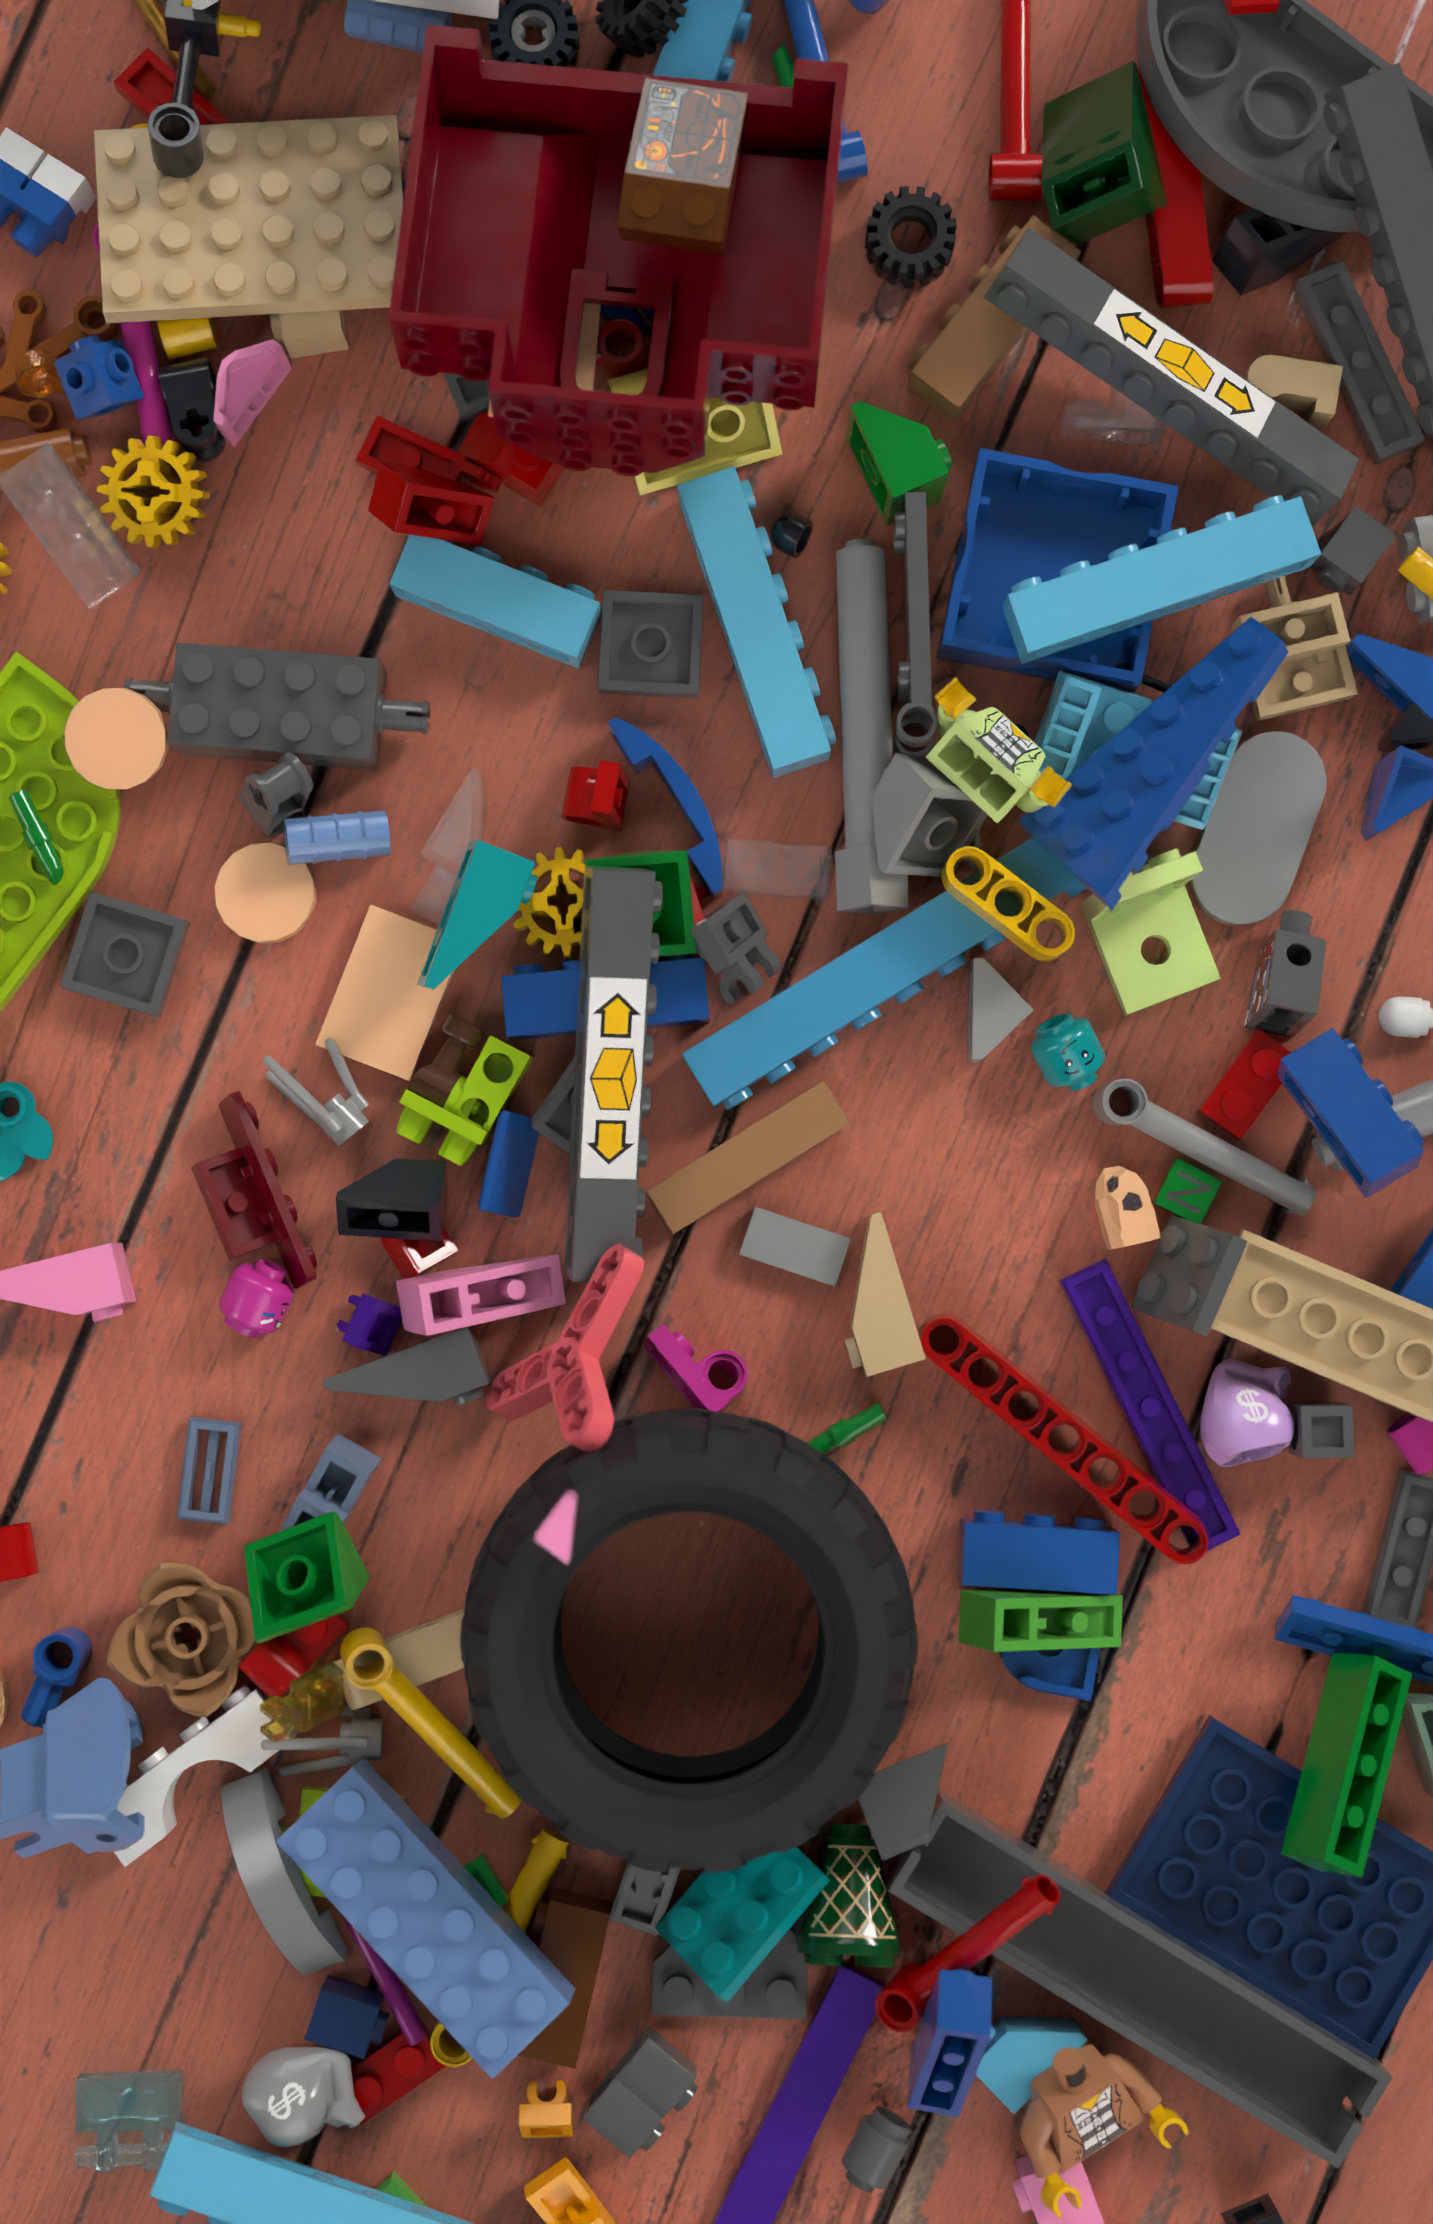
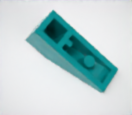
M480 840L469 841L417 985L435 989L518 910L520 902L523 904L529 902L537 882V876L531 874L535 864L534 861Z

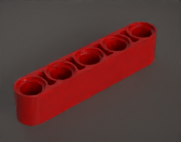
M1137 68L1168 205L1145 214L1157 305L1160 309L1209 304L1213 297V271L1200 171L1180 151L1165 130L1152 106L1144 86L1140 68Z

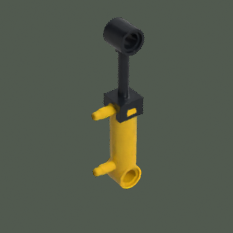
M167 0L164 19L168 47L171 51H179L172 102L158 106L151 112L148 119L153 162L157 169L166 176L173 178L191 176L201 168L204 160L199 119L191 109L200 54L219 57L223 35L245 38L247 36L259 37L261 34V22L259 20L248 19L246 16L222 13L223 0H219L203 10L193 9L191 0Z

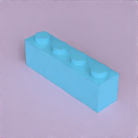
M409 535L389 583L396 597L580 669L602 615L600 602L594 600V593L576 584L568 583L566 588L547 582L548 575L527 565H521L519 570L501 563L502 558L499 555L482 547H474L473 552L456 546L455 541Z

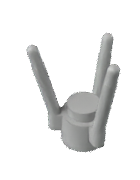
M326 1039L325 1045L349 1098L345 1100L338 1093L324 1106L272 1057L265 1056L263 1064L270 1070L266 1073L267 1080L314 1120L337 1146H340L369 1122L361 1112L369 1103L359 1092L334 1039Z
M299 1692L295 1695V1700L298 1703L350 1718L352 1723L342 1722L340 1738L266 1739L261 1742L263 1750L340 1749V1754H343L282 1766L279 1769L281 1776L355 1765L363 1758L369 1763V1760L382 1759L384 1719L372 1718V1708L350 1710L348 1705Z

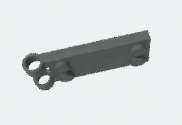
M926 492L905 493L903 510H894L893 551L894 555H903L906 661H899L897 694L898 703H907L897 715L894 748L896 753L927 756L933 748L938 720L932 708ZM906 715H908V719L902 721L903 718H904ZM908 728H919L926 735L912 737L905 730ZM900 741L910 747L927 746L919 752H909L902 747Z

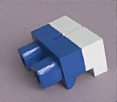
M6 127L0 136V229L11 213L21 218V221L10 237L21 249L37 258L50 244L52 239L62 245L64 244L68 236V226L80 210L87 213L97 199V196L86 177L53 156L46 155L42 149Z

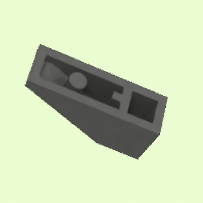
M468 1326L324 1379L323 1383L326 1390L435 1402H442L453 1398L457 1407L485 1396L482 1386L491 1383L493 1380L473 1326Z

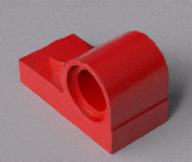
M600 760L598 769L582 766L571 767L561 818L577 824L621 832L631 784L621 764Z
M339 1613L260 1643L238 1667L275 1703L351 1624Z

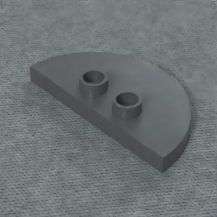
M1139 0L1136 15V46L1144 86L1165 130L1192 164L1219 188L1240 202L1271 217L1316 230L1360 232L1355 217L1358 204L1352 187L1346 184L1340 170L1339 161L1342 156L1337 137L1330 133L1325 123L1323 110L1326 101L1323 93L1391 65L1305 0H1279L1278 10L1273 13L1228 15L1223 0ZM1403 74L1433 172V96Z

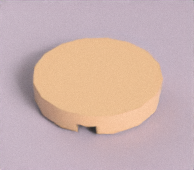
M103 688L84 696L71 710L64 729L65 749L73 767L88 782L105 789H130L149 781L162 767L169 750L167 728L161 711L145 695L128 688Z
M273 843L250 844L234 852L220 868L214 886L215 904L224 923L240 937L259 944L280 943L298 934L306 925V921L310 918L311 912L313 913L317 902L316 881L306 863L288 865L285 847Z

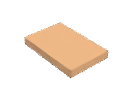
M370 904L315 1045L327 1049L325 1041L328 1038H332L336 1042L342 1056L411 1082L454 974L453 971L435 989L417 985L437 930Z

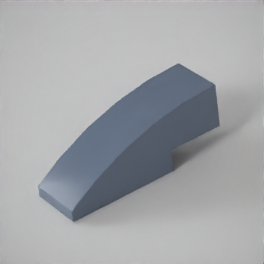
M337 1434L325 1448L308 1483L297 1497L280 1531L332 1511L339 1514L345 1526L382 1458Z

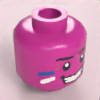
M259 1259L257 1264L245 1263L238 1265L234 1269L219 1301L220 1310L225 1315L224 1323L234 1331L251 1338H260L262 1333L268 1334L277 1331L295 1294L293 1286L284 1278L287 1271L280 1265L266 1259Z

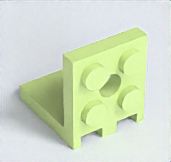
M1174 849L1148 860L1149 863L1142 866L1140 873L1132 875V872H1130L1118 890L1122 897L1112 911L1094 894L1081 904L1124 1016L1221 979L1185 888V884L1203 871L1196 851L1181 857L1178 849ZM1146 938H1159L1165 943L1168 953L1166 960L1162 964H1150L1142 957L1141 945Z

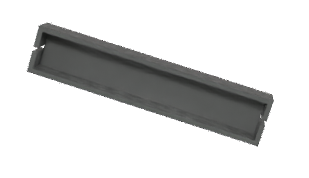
M938 1789L929 1829L931 1841L896 1856L885 1874L887 1888L890 1893L958 1935H962L1021 1889V1882L1024 1878L1036 1877L1039 1874L1050 1877L1060 1892V1900L1055 1904L1053 1913L1050 1916H1047L1046 1912L991 1953V1955L1338 2169L1340 2168L1363 2128L1350 2109L1342 2102L1347 2096L1358 2112L1369 2118L1392 2079V2076L1377 2058H1371L1110 1898L1103 1889Z

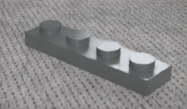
M1341 260L1298 279L1293 288L1328 364L1343 366L1339 388L1374 464H1380L1421 446L1426 439L1344 261Z

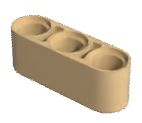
M465 1608L384 1638L393 1663L415 1686L464 1668V1662L461 1660L460 1633ZM375 1650L362 1651L356 1656L353 1664L360 1667L369 1666L377 1660L379 1652ZM341 1656L332 1661L350 1710L383 1700L374 1689H361L351 1683L346 1674Z

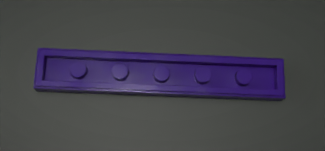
M1102 1259L1059 1280L1155 1480L1201 1519L1208 1536L1207 1551L1241 1535L1107 1260ZM1178 1526L1187 1546L1193 1545L1197 1539L1198 1532L1191 1526Z
M842 1962V1966L837 1967L711 2224L773 2223L876 2014L875 2000L886 1986L885 1983Z

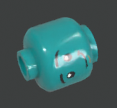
M1070 1012L1061 1013L1044 1021L1035 1029L1037 1036L1032 1041L1030 1048L1049 1085L1054 1087L1068 1086L1070 1091H1077L1097 1080L1098 1077L1095 1072L1103 1065L1106 1056L1090 1022L1086 1018L1073 1017Z

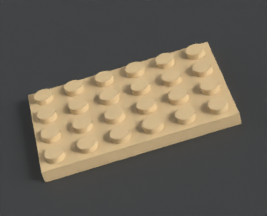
M397 115L200 125L204 160L201 168L195 174L186 178L166 176L157 169L153 162L148 128L94 130L102 304L106 323L390 307L404 201Z

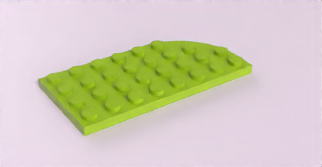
M15 652L0 672V1013L102 877L116 843L121 810L120 789H105L88 782L73 767L66 752L64 729L71 710L80 701L56 680L18 652ZM24 789L28 790L42 822L46 823L53 838L51 842L64 870L61 881L56 885H53L39 865L33 850L29 849L22 832L24 830L8 798L15 792Z

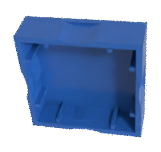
M979 448L973 466L936 658L1056 681L1059 670L1134 693L1142 683L1153 620L1022 664L1002 606L1007 595L1013 593L1011 587L1026 579L1040 577L1043 583L1061 577L1060 571L1074 563L1088 560L1090 566L1109 561L1108 555L1119 548L1137 544L1139 550L1156 545V539L1171 530L1179 486L1113 473L1077 472L1058 466L1050 461ZM1121 661L1130 662L1129 670L1115 668V666Z

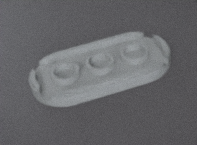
M1281 731L1261 733L1244 742L1235 751L1208 824L1202 830L1195 851L1203 871L1190 881V885L1202 910L1209 917L1222 924L1245 926L1260 922L1274 914L1283 905L1290 892L1322 805L1327 786L1326 771L1319 754L1307 741L1294 734Z

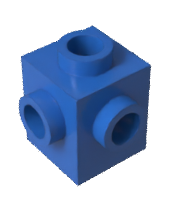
M98 335L88 336L71 343L69 346L72 353L54 361L63 390L68 396L77 421L110 415L145 398L135 375L132 360L126 352L122 339L100 342Z

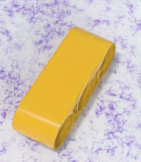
M966 846L957 849L951 854L942 870V882L949 894L1031 957L1039 961L1057 959L1071 947L1075 938V928L1072 920L1063 911L983 850L977 847ZM961 861H969L975 864L980 872L979 882L973 885L960 883L955 878L953 872L954 865ZM1001 892L1014 894L1020 902L1019 914L1013 917H1006L1000 914L995 906V896ZM1050 923L1057 927L1061 934V942L1058 947L1046 948L1038 942L1036 928L1039 924Z

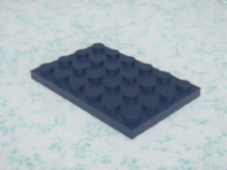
M1209 1715L1105 1892L1110 1898L1375 2059L1433 1960V1851L1377 1817L1362 1878L1319 1871L1281 1854L1302 1771Z

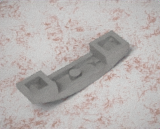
M267 1768L258 1770L220 1787L224 1821L235 1863L254 1909L274 1943L303 1976L345 1961L349 1954L329 1909L317 1913L296 1863L276 1842L283 1835L278 1821L287 1814Z

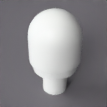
M1393 997L1381 1006L1379 1023L1382 1029L1392 1036L1419 1038L1420 1035L1427 1036L1429 1028L1433 1029V1008H1430V1001L1422 1000V998Z

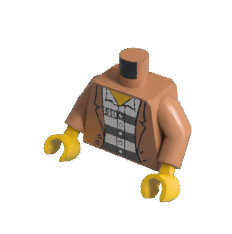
M1086 2044L1079 2049L1065 2047L1059 2050L1053 2058V2066L1033 2078L1030 2083L1031 2103L1020 2129L1021 2139L1038 2178H1044L1045 2181L1040 2193L1041 2201L1045 2207L1060 2218H1062V2214L1058 2208V2199L1063 2193L1069 2203L1076 2209L1081 2207L1082 2201L1079 2192L1061 2179L1058 2171L1066 2172L1145 2120L1143 2114L1149 2113L1151 2116L1149 2127L1155 2137L1166 2148H1172L1164 2138V2130L1168 2125L1176 2123L1186 2136L1188 2135L1187 2125L1173 2109L1161 2105L1163 2097L1139 2064L1114 2053H1109L1102 2057L1093 2044Z

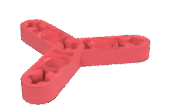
M615 1244L610 1247L597 1264L558 1342L500 1372L488 1388L485 1399L486 1408L508 1421H514L554 1401L564 1440L584 1452L600 1449L612 1431L614 1414L600 1368L599 1358L644 1270L643 1258L621 1244Z

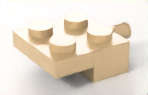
M1286 576L1265 582L1271 608L1241 615L1232 625L1234 632L1246 620L1252 617L1280 637L1289 652L1256 701L1252 702L1256 721L1352 699L1358 694L1346 645L1350 642V637L1338 592L1300 602H1291L1285 579Z

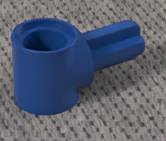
M63 1627L44 1637L36 1645L33 1653L34 1663L31 1668V1672L36 1675V1679L21 1712V1719L27 1724L43 1728V1724L46 1723L47 1712L58 1706L65 1687L75 1686L81 1669L88 1663L92 1654L91 1641L84 1631L76 1627ZM56 1641L64 1642L71 1648L73 1661L70 1666L62 1665L54 1658L53 1645Z

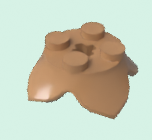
M163 1562L155 1566L142 1580L138 1590L139 1607L134 1614L120 1624L114 1633L108 1651L107 1665L127 1683L139 1687H162L166 1691L170 1702L180 1711L195 1716L207 1717L217 1710L231 1695L237 1682L238 1666L254 1650L258 1643L254 1640L250 1599L234 1587L216 1583L205 1572L192 1565ZM185 1622L190 1623L193 1628L199 1629L201 1637L197 1640L199 1647H193L190 1640H181L179 1632L186 1628Z

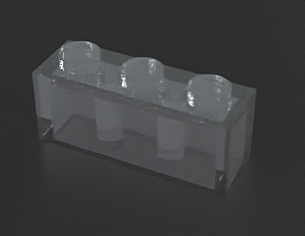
M50 442L0 475L1 489L89 610L131 583L141 572L138 565Z

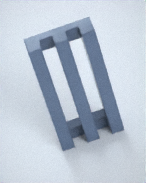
M195 1416L189 1417L177 1519L226 1525L231 1523L243 1422L224 1421L213 1418L205 1419ZM201 1429L209 1430L201 1504L200 1510H193L192 1502ZM222 1431L228 1433L218 1512H212Z

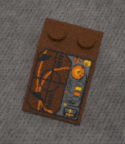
M645 78L625 169L617 223L622 240L725 255L749 97L748 93Z

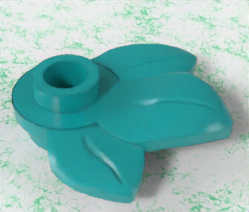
M16 1082L0 1083V1182H3L20 1170L25 1163L27 1155L40 1160H48L54 1141L49 1122L36 1112V1100L33 1093L26 1086ZM15 1098L19 1103V1111L16 1115L9 1117L5 1113L4 1105L8 1099Z

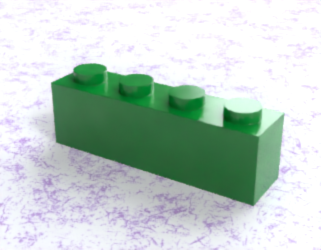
M1332 1653L1281 1854L1319 1871L1362 1878L1412 1673L1375 1655Z

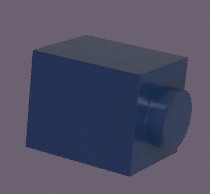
M327 1975L319 1991L304 2040L364 2058L370 2043L380 2044L390 2015L389 2012L381 2010L385 1997L381 1991Z

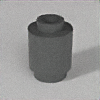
M876 2106L871 2115L864 2116L841 2159L843 2166L847 2169L846 2178L853 2185L866 2192L871 2193L874 2188L886 2189L910 2145L907 2137L912 2130L911 2126L894 2112L884 2107Z

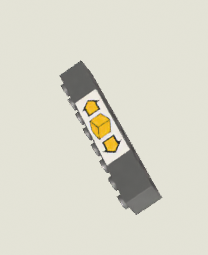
M1028 228L983 298L1268 496L1282 495L1284 502L1301 496L1312 526L1342 498L1360 460L1358 457L1032 229Z
M585 866L564 1271L572 1282H589L604 1253L615 1244H621L641 1257L643 1252L641 1237H635L636 1217H643L645 1212V1191L643 1187H638L639 1167H646L648 1160V1141L646 1137H641L642 1117H648L651 1108V1092L649 1086H644L645 1066L652 1065L654 1055L652 1035H646L647 1016L655 1014L657 1002L655 984H649L650 964H657L660 947L658 933H652L653 912H660L662 905L661 881H655V872L646 868Z

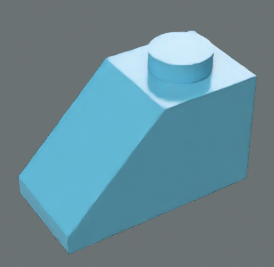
M1001 2016L991 2026V2036L977 2069L976 2076L1015 2114L1031 2098V2081L1035 2076L1053 2066L1055 2054L1065 2047L1079 2049L1088 2039L1081 2025L1074 2017Z

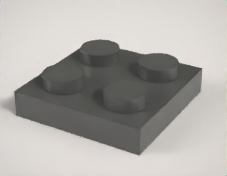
M604 590L598 682L599 694L699 699L704 595Z
M90 891L60 987L161 1018L190 922Z
M1170 1215L1164 1230L1160 1234L1161 1238L1158 1239L1157 1247L1146 1273L1139 1282L1138 1292L1131 1308L1207 1337L1248 1241L1232 1233Z

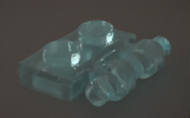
M183 2070L80 2073L75 2080L76 2132H97V2145L77 2147L76 2167H95L97 2173L114 2172L118 2166H142L143 2171H157L167 2143L163 2141V2129H173L176 2121L184 2122ZM143 2130V2144H117V2131Z

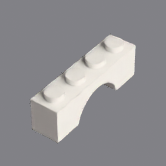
M244 1684L221 1704L225 1710L224 1713L212 1722H209L206 1717L199 1718L179 1734L184 1741L183 1744L169 1754L162 1746L138 1765L143 1774L130 1784L125 1785L124 1792L116 1808L125 1816L137 1812L144 1816L145 1831L142 1839L127 1849L114 1852L124 1867L166 1837L177 1825L174 1811V1793L177 1782L185 1769L202 1761L223 1760L234 1763L251 1772L279 1751L263 1750L261 1748L263 1740L295 1738L300 1730L278 1701L273 1703L258 1687L250 1691L246 1684Z

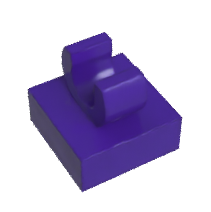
M362 1293L361 1297L356 1295L349 1296L348 1302L357 1307L350 1323L341 1320L337 1323L339 1330L345 1333L342 1341L356 1348L387 1356L402 1322L400 1306Z

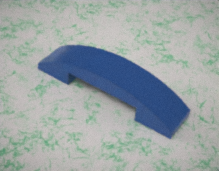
M615 717L608 722L609 732L634 773L637 774L653 764L700 840V844L688 850V860L705 888L708 889L713 901L722 896L721 854L712 820L698 791L684 770L663 747L635 726Z

